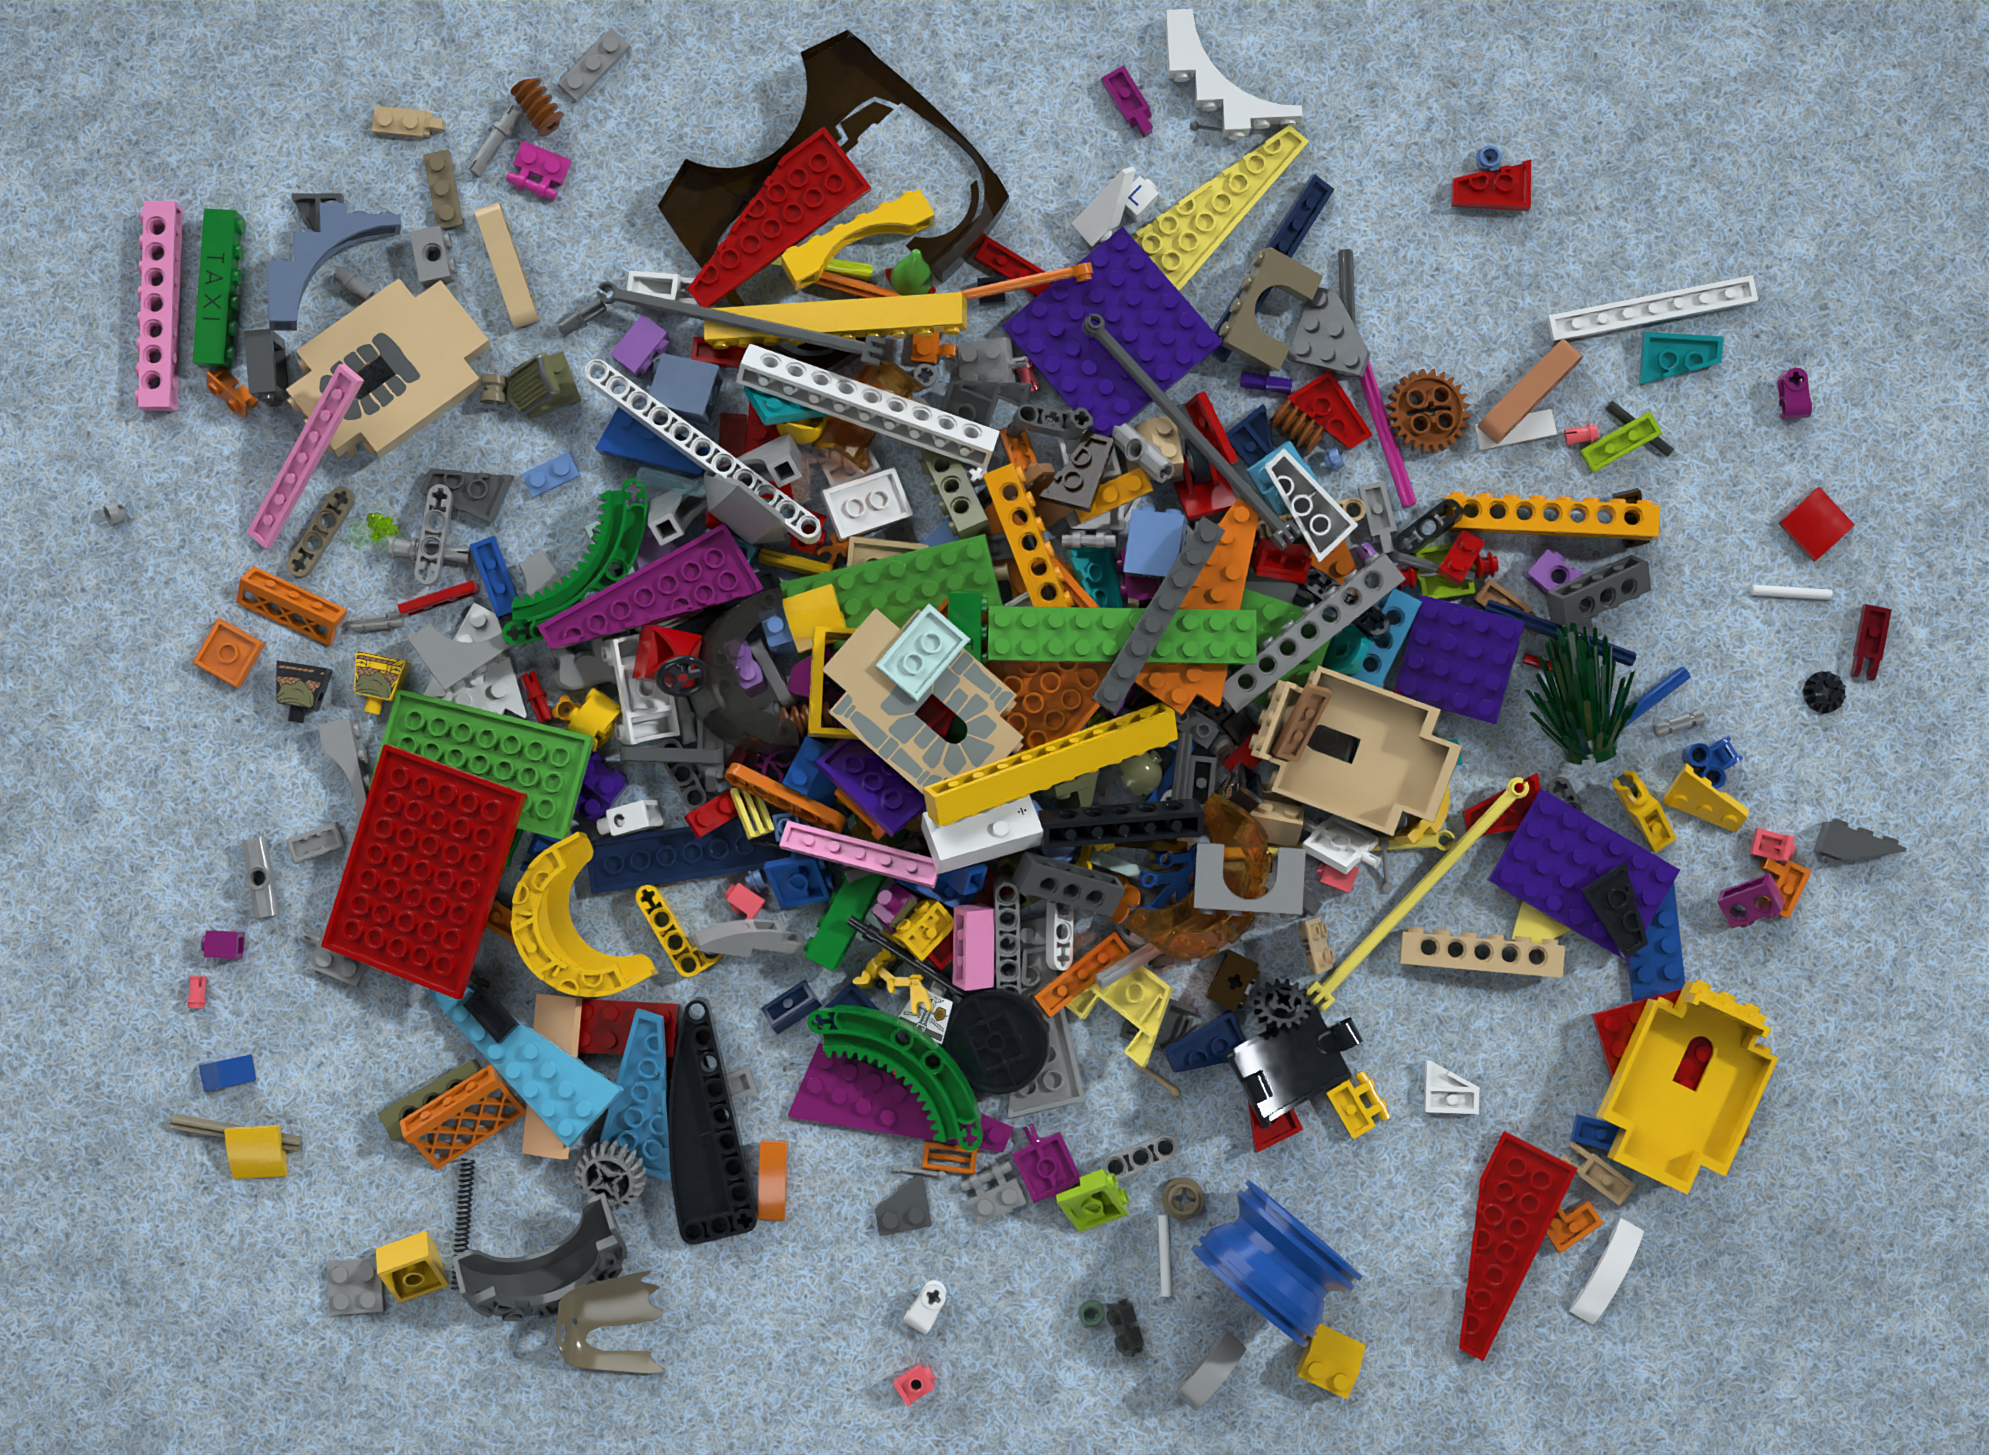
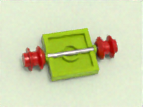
M1453 544L1425 547L1414 556L1442 564ZM1488 552L1485 558H1481L1478 554L1469 571L1475 572L1479 579H1482L1485 573H1489L1491 578H1493L1495 572L1499 570L1498 559L1496 556H1492L1491 552ZM1396 565L1397 569L1405 577V580L1398 585L1399 591H1402L1403 585H1409L1411 589H1414L1418 581L1420 594L1436 599L1475 594L1474 581L1468 582L1463 580L1458 586L1438 573L1419 568L1415 570L1414 567L1408 565L1406 569L1401 570L1399 565Z

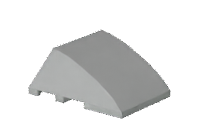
M706 470L704 481L708 512L722 523H725L729 529L749 545L786 541L788 539L787 528L784 527L786 524L785 519L779 511L742 481L730 477L725 479L718 473L714 475L711 471Z

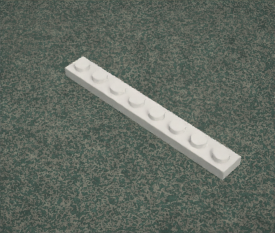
M1751 275L1553 314L1547 317L1551 340L1554 343L1562 339H1575L1752 304L1758 301L1754 278Z

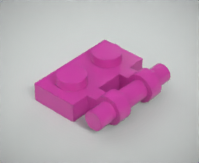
M522 141L513 162L515 167L522 170L518 175L509 172L506 181L514 184L515 188L522 191L524 189L536 193L537 197L542 199L547 197L555 200L558 191L550 188L552 182L559 185L563 184L572 162L568 158ZM530 174L542 177V182L537 183L529 180Z

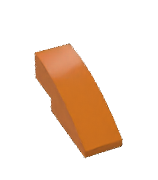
M764 1139L760 1141L758 1219L785 1221L789 1141Z

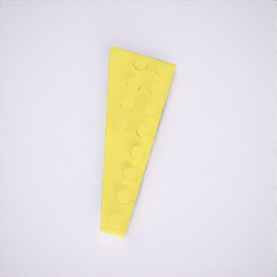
M1288 125L1265 141L1256 150L1245 155L1230 168L1228 167L1213 180L1208 181L1179 201L1170 210L1156 217L1150 224L1136 231L1132 238L1180 292L1304 150L1309 140L1291 125Z

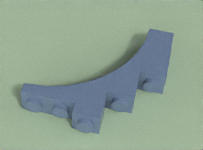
M334 200L319 203L320 232H314L311 229L293 232L294 261H289L285 258L267 261L269 330L297 331L298 310L303 293L320 267L340 250L359 241L378 236L399 235L401 215L387 211L379 214H368L365 211L347 213V203H340Z

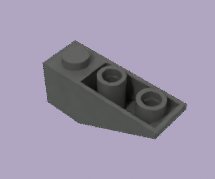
M1833 818L1832 821L1822 823L1813 851L1841 861L1906 852L1907 848L1898 845L1899 841L1894 838L1883 836L1880 839L1874 837V832L1861 827L1854 830L1848 827L1849 823Z

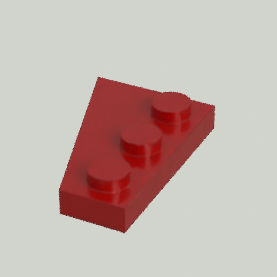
M1248 1101L1254 1153H1258L1303 1130L1294 1108L1270 1121L1271 1125L1264 1129Z

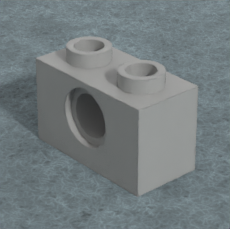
M441 226L411 231L410 237L419 282L424 288L431 287L440 280L443 284L455 282L454 274L458 273L455 259L450 258L449 249L453 248L450 234L446 233ZM434 252H441L440 258L437 261H430V256Z

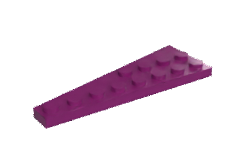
M723 523L537 627L550 650L554 651L760 594L764 591V588L726 524Z
M818 1044L787 1116L938 1141L933 1139L937 1130H931L930 1128L934 1120L927 1119L931 1110L923 1111L922 1108L926 1101H917L920 1093L910 1092L913 1087L912 1083L904 1086L905 1079H896L895 1075L854 1057L848 1058L845 1053L838 1057L835 1051L828 1058L825 1051H823L824 1044ZM981 1113L983 1140L978 1148L1004 1152L1014 1127ZM968 1124V1133L964 1139H968L970 1144H973L977 1136L972 1135V1124ZM957 1138L947 1139L944 1142L959 1145Z

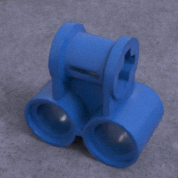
M1730 736L1722 738L1710 747L1703 743L1687 746L1682 752L1683 763L1685 765L1687 763L1692 768L1699 767L1700 770L1697 776L1701 779L1706 777L1709 771L1715 775V783L1711 785L1715 789L1721 788L1726 782L1724 770L1740 762L1743 757L1738 755L1731 745ZM1694 749L1701 753V760L1698 763L1692 759V751Z

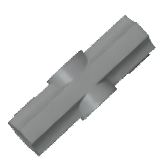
M1128 423L1114 426L1111 436L1114 438L1115 444L1125 452L1128 460L1136 462L1157 482L1163 483L1172 477L1175 472L1174 463L1160 452L1156 444L1146 440Z
M267 837L242 841L247 870L245 881L250 887L255 919L280 915L274 884L276 875L271 866ZM260 871L265 874V881L262 885H259L256 881V876Z

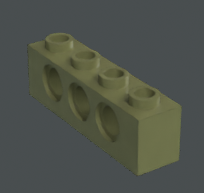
M921 448L920 452L923 459L919 460L920 466L925 475L930 473L932 480L928 481L933 494H939L942 499L938 501L943 515L949 514L952 520L948 522L953 536L959 535L960 539L992 532L985 512L961 462ZM957 489L956 492L949 493L951 490ZM962 510H967L963 514H958Z
M477 1059L465 1063L377 1113L391 1140L395 1141L401 1138L402 1142L406 1141L403 1138L399 1121L407 1117L410 1108L420 1109L431 1102L433 1095H442L453 1088L456 1082H462L482 1070Z

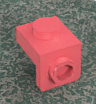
M1755 828L1749 854L1766 859L1769 858L1777 862H1787L1795 851L1794 836Z

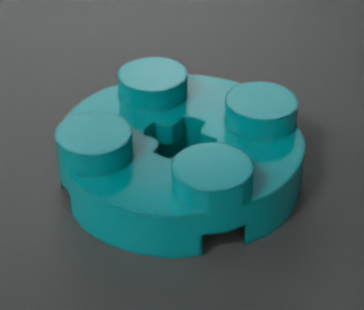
M1348 625L1341 630L1342 633L1337 637L1333 636L1331 638L1323 662L1326 664L1324 668L1346 676L1349 674L1354 676L1362 669V662L1372 641L1362 630L1356 626Z

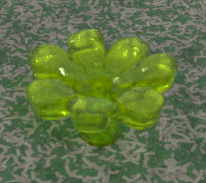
M368 513L366 520L368 521V527L373 530L370 537L374 541H380L384 535L388 537L395 536L399 531V527L392 524L394 520L387 515L383 519L381 513Z

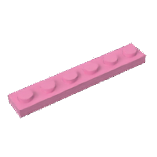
M787 821L779 845L784 850L930 888H935L939 875L933 858Z

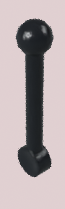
M759 837L749 839V843L752 846L759 844L789 853L792 852L781 849L779 844L760 840Z
M899 958L889 972L893 974L902 964L903 960ZM883 978L876 981L878 989L885 988L886 981Z

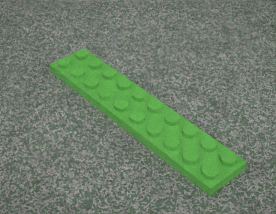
M988 606V661L1113 663L1146 609ZM1178 609L1146 663L1255 665L1257 663L1256 610Z

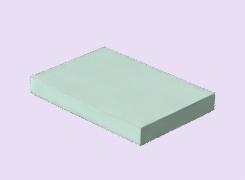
M928 604L876 664V667L917 702L969 642L970 638Z

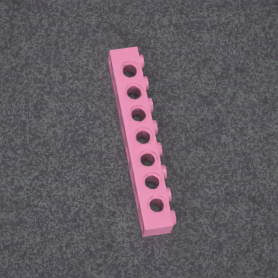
M144 201V209L140 211L143 235H140L139 245L142 250V260L139 261V273L142 276L141 286L138 288L141 312L137 314L140 337L137 338L136 342L137 351L139 352L136 376L139 379V388L135 391V400L138 407L145 411H177L183 207L176 201ZM165 225L164 231L161 234L156 235L157 229L160 226ZM164 251L163 257L160 260H156L157 253ZM163 276V282L155 286L156 279ZM158 302H162V308L154 312L155 305ZM162 327L161 334L154 338V331ZM161 353V359L157 363H153L154 355ZM160 378V385L156 389H152L153 381Z

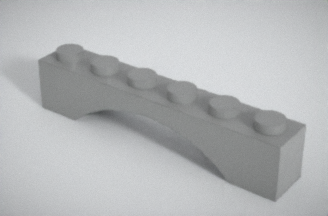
M351 718L318 725L323 751L332 757L343 769L351 783L355 796L356 826L352 841L345 853L346 860H348L372 779L370 774H366L365 764H368V756L364 748L361 749L359 739L363 738L362 728L359 723H356Z

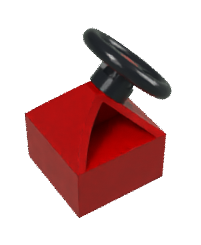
M656 625L641 626L632 678L656 683L663 693L674 697L689 696L698 692L709 679L708 666L699 659L702 636ZM695 678H700L698 682L694 684Z

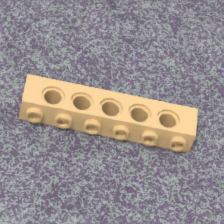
M1408 927L1407 932H1401L1400 964L1563 978L1565 946L1558 945V940L1542 938V944L1531 943V937L1515 936V941H1505L1504 935L1488 934V939L1477 938V933L1461 931V937L1450 936V930L1435 929L1434 934H1424V928ZM1427 939L1435 944V950L1430 955H1425L1421 951V944ZM1452 942H1457L1461 945L1462 952L1458 957H1451L1448 953V946ZM1480 944H1484L1489 951L1488 956L1483 960L1478 959L1474 953L1475 948ZM1508 946L1512 947L1515 951V958L1511 962H1506L1502 958V950ZM1533 949H1538L1542 953V960L1538 964H1532L1529 960V953Z

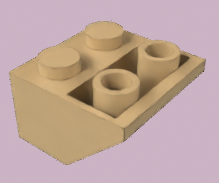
M1261 782L1263 801L1247 815L1244 838L1297 848L1303 827L1304 803L1271 791L1273 786L1269 785V782Z

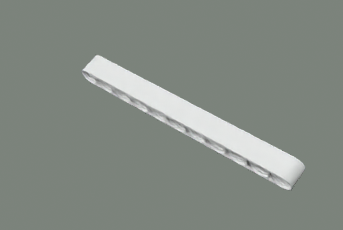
M595 359L586 365L585 374L588 382L600 394L705 471L709 470L714 475L718 473L725 479L730 477L740 481L743 478H749L753 481L749 488L760 497L766 493L773 495L774 498L769 504L777 511L782 513L785 509H792L795 512L792 518L785 519L786 524L784 527L800 541L806 544H813L820 539V522L809 511L604 361ZM596 371L605 372L604 376L600 379L592 378L593 373ZM617 386L626 387L622 394L613 393L614 388ZM639 401L647 403L646 407L642 410L634 409V405ZM664 416L668 418L664 425L655 424V420L658 417ZM680 432H687L689 434L688 438L684 441L675 439ZM702 447L710 449L709 454L706 456H699L696 453ZM721 463L731 464V468L726 472H721L717 469ZM812 524L816 527V530L813 534H805L802 532L803 527Z

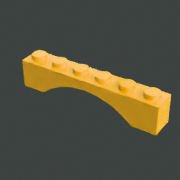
M920 189L914 192L907 191L899 199L891 203L884 202L876 210L868 214L861 213L853 221L845 225L838 224L830 232L822 236L815 235L807 243L799 247L792 246L781 255V265L797 292L819 281L824 269L832 258L851 243L878 234L913 236L933 226L935 214Z

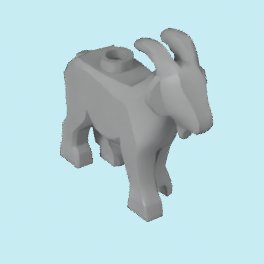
M614 634L593 639V650L580 652L576 655L568 647L554 651L550 650L551 655L557 660L559 669L553 670L550 673L549 679L555 680L561 689L576 692L584 690V694H588L593 688L600 691L599 686L609 683L617 685L614 666H609L607 662L603 661L601 656V647L604 646V641L614 639Z

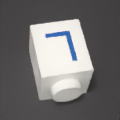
M1141 176L1132 183L1124 211L1136 222L1157 201L1159 193L1157 192L1158 188L1149 179L1144 180Z

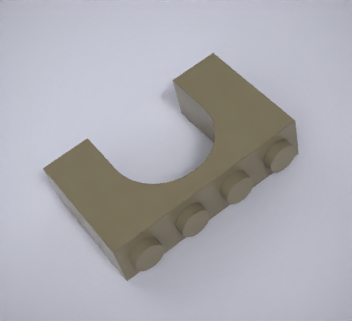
M1269 247L1261 249V251L1259 250L1252 260V265L1254 266L1250 274H1247L1241 284L1243 290L1239 298L1233 301L1230 307L1231 315L1228 322L1226 321L1220 328L1219 336H1221L1220 339L1223 341V347L1272 372L1280 370L1290 346L1269 336L1259 327L1255 317V305L1258 297L1268 287H1275L1302 302L1313 300L1323 276Z

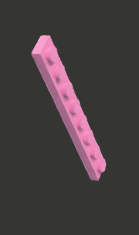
M340 364L336 368L247 531L265 549L273 546L364 382L346 364Z

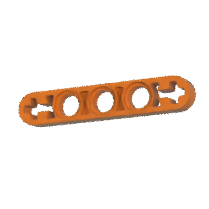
M731 763L724 775L730 784L826 831L840 834L847 823V819L841 813L739 763Z

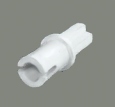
M976 466L971 467L967 473L970 483L974 486L984 485L986 482L983 474L987 473V470Z

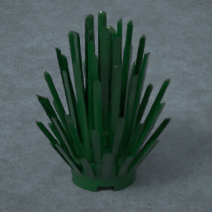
M1571 621V632H1569L1568 625L1562 626L1563 638L1561 630L1557 628L1561 660L1557 645L1553 642V639L1548 638L1549 642L1545 643L1554 678L1547 662L1543 660L1541 655L1537 654L1550 692L1539 673L1536 674V678L1548 701H1543L1539 693L1534 692L1533 695L1530 690L1525 691L1552 729L1535 712H1530V715L1541 725V729L1563 749L1564 759L1569 763L1582 765V760L1595 759L1597 764L1607 761L1617 754V741L1639 703L1638 701L1633 703L1632 707L1630 705L1627 706L1623 712L1635 670L1630 673L1626 687H1624L1626 678H1621L1610 718V702L1616 666L1615 660H1612V646L1608 648V638L1604 635L1602 641L1600 685L1597 627L1593 628L1594 646L1591 647L1590 651L1587 625L1583 627L1584 635L1581 639L1576 622Z

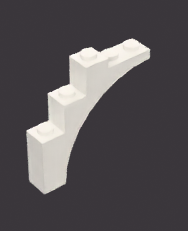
M1193 9L1166 11L1168 79L1174 78L1176 82H1186L1194 77L1195 108L1202 107L1203 111H1214L1217 107H1221L1223 137L1229 136L1230 140L1244 139L1245 136H1249L1251 125H1254L1256 129H1266L1270 127V124H1280V127L1285 128L1288 125L1294 127L1296 123H1300L1302 118L1301 105H1281L1261 100L1242 91L1221 74L1212 64L1201 45L1195 28Z

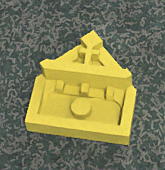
M1522 901L1512 940H1515V936L1531 937V943L1542 944V938L1556 939L1572 930Z

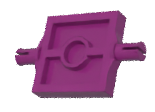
M1032 1123L1029 1127L1033 1135H1031L1027 1126L1023 1128L1029 1143L1024 1148L1012 1153V1157L1033 1203H1036L1045 1198L1055 1197L1056 1199L1057 1194L1065 1192L1069 1187L1079 1183V1177L1081 1176L1060 1131L1048 1137L1039 1138Z

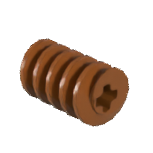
M540 78L522 80L511 88L510 93L515 96L516 102L521 105L520 108L526 113L528 120L532 121V126L538 130V135L541 137L547 136L559 127L560 120L564 114L562 111L554 113L558 105L557 103L549 104L553 99L551 95L543 96L547 88L545 86L538 87L542 82Z
M1288 399L1275 412L1269 422L1274 420L1272 424L1273 430L1280 426L1282 427L1280 436L1290 433L1288 441H1291V443L1298 440L1296 449L1299 450L1306 446L1304 455L1308 456L1325 436L1321 435L1323 426L1313 429L1315 420L1312 419L1307 423L1304 422L1307 413L1304 412L1297 416L1299 407L1295 406L1292 409H1288L1291 401Z
M827 701L823 702L821 727L835 728L834 717L829 713L832 708H830ZM806 704L802 705L801 713H799L796 706H792L790 714H788L785 707L781 708L779 722L783 742L787 733L791 740H795L796 732H799L802 739L806 737L809 709Z

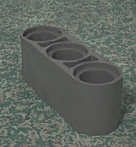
M666 739L659 746V748H667L669 745L675 744L678 748L685 749L680 742L674 739ZM663 763L686 807L695 810L708 802V793L705 792V787L692 763ZM684 767L688 768L690 771L689 779L685 782H680L677 777L678 771ZM699 791L702 795V801L694 806L690 803L689 796L692 792Z

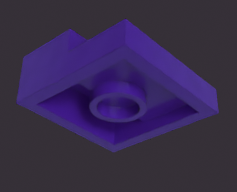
M593 751L590 754L575 810L597 826V820L602 819L606 815V810L613 806L629 784L624 781L627 776L616 767L610 770L604 765L606 759Z

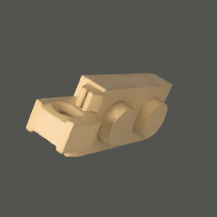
M374 106L372 132L374 134L425 138L430 137L431 131L445 133L446 123L444 119L433 117L431 112Z

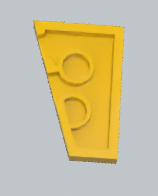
M1686 763L1665 792L1662 803L1736 833L1748 818L1749 809L1726 792L1717 791L1711 786L1712 782L1706 777L1701 779L1693 773L1694 768Z

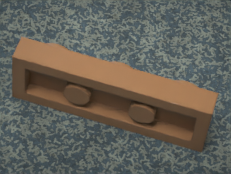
M1306 683L1272 750L1276 757L1294 762L1299 761L1333 695L1329 689Z

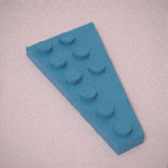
M638 1008L634 1015L616 1085H620L624 1091L609 1106L599 1143L601 1144L606 1139L611 1145L613 1141L618 1140V1144L621 1147L628 1143L627 1150L630 1152L636 1150L637 1154L635 1157L643 1158L641 1166L647 1167L645 1174L671 1182L669 1096L664 1016Z

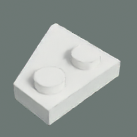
M1425 1060L1424 1112L1479 1114L1480 1087L1431 1060Z

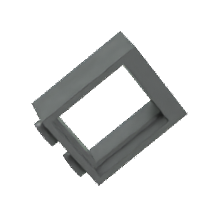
M269 329L244 331L249 394L258 399V401L266 403L268 407L282 406V402L289 399L286 391L288 388L285 340Z

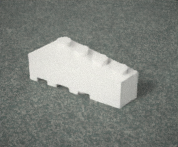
M1282 448L1264 466L1318 562H1321L1358 524L1285 448Z

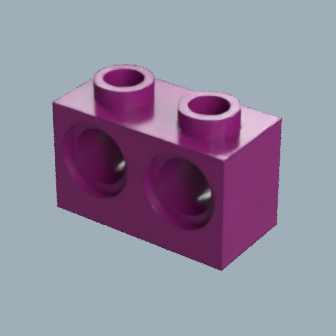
M1768 873L1720 891L1717 903L1731 929L1738 926L1741 928L1748 927L1755 920L1764 917L1770 919L1777 916L1782 911L1784 898L1771 874ZM1766 896L1771 901L1765 902L1760 900L1758 897ZM1734 905H1741L1746 910H1737Z

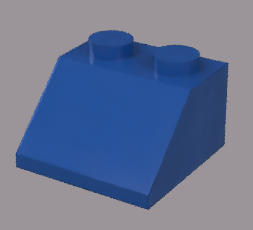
M806 736L782 784L832 809L837 799L834 792L838 787L815 767L816 761L831 748Z

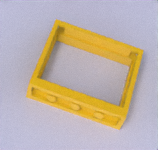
M815 626L813 629L808 737L859 739L848 729L821 727L824 673L822 669L824 668L825 639L847 641L857 629Z

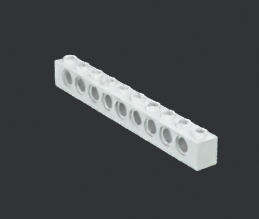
M749 344L744 354L736 383L987 470L1000 432L753 344Z

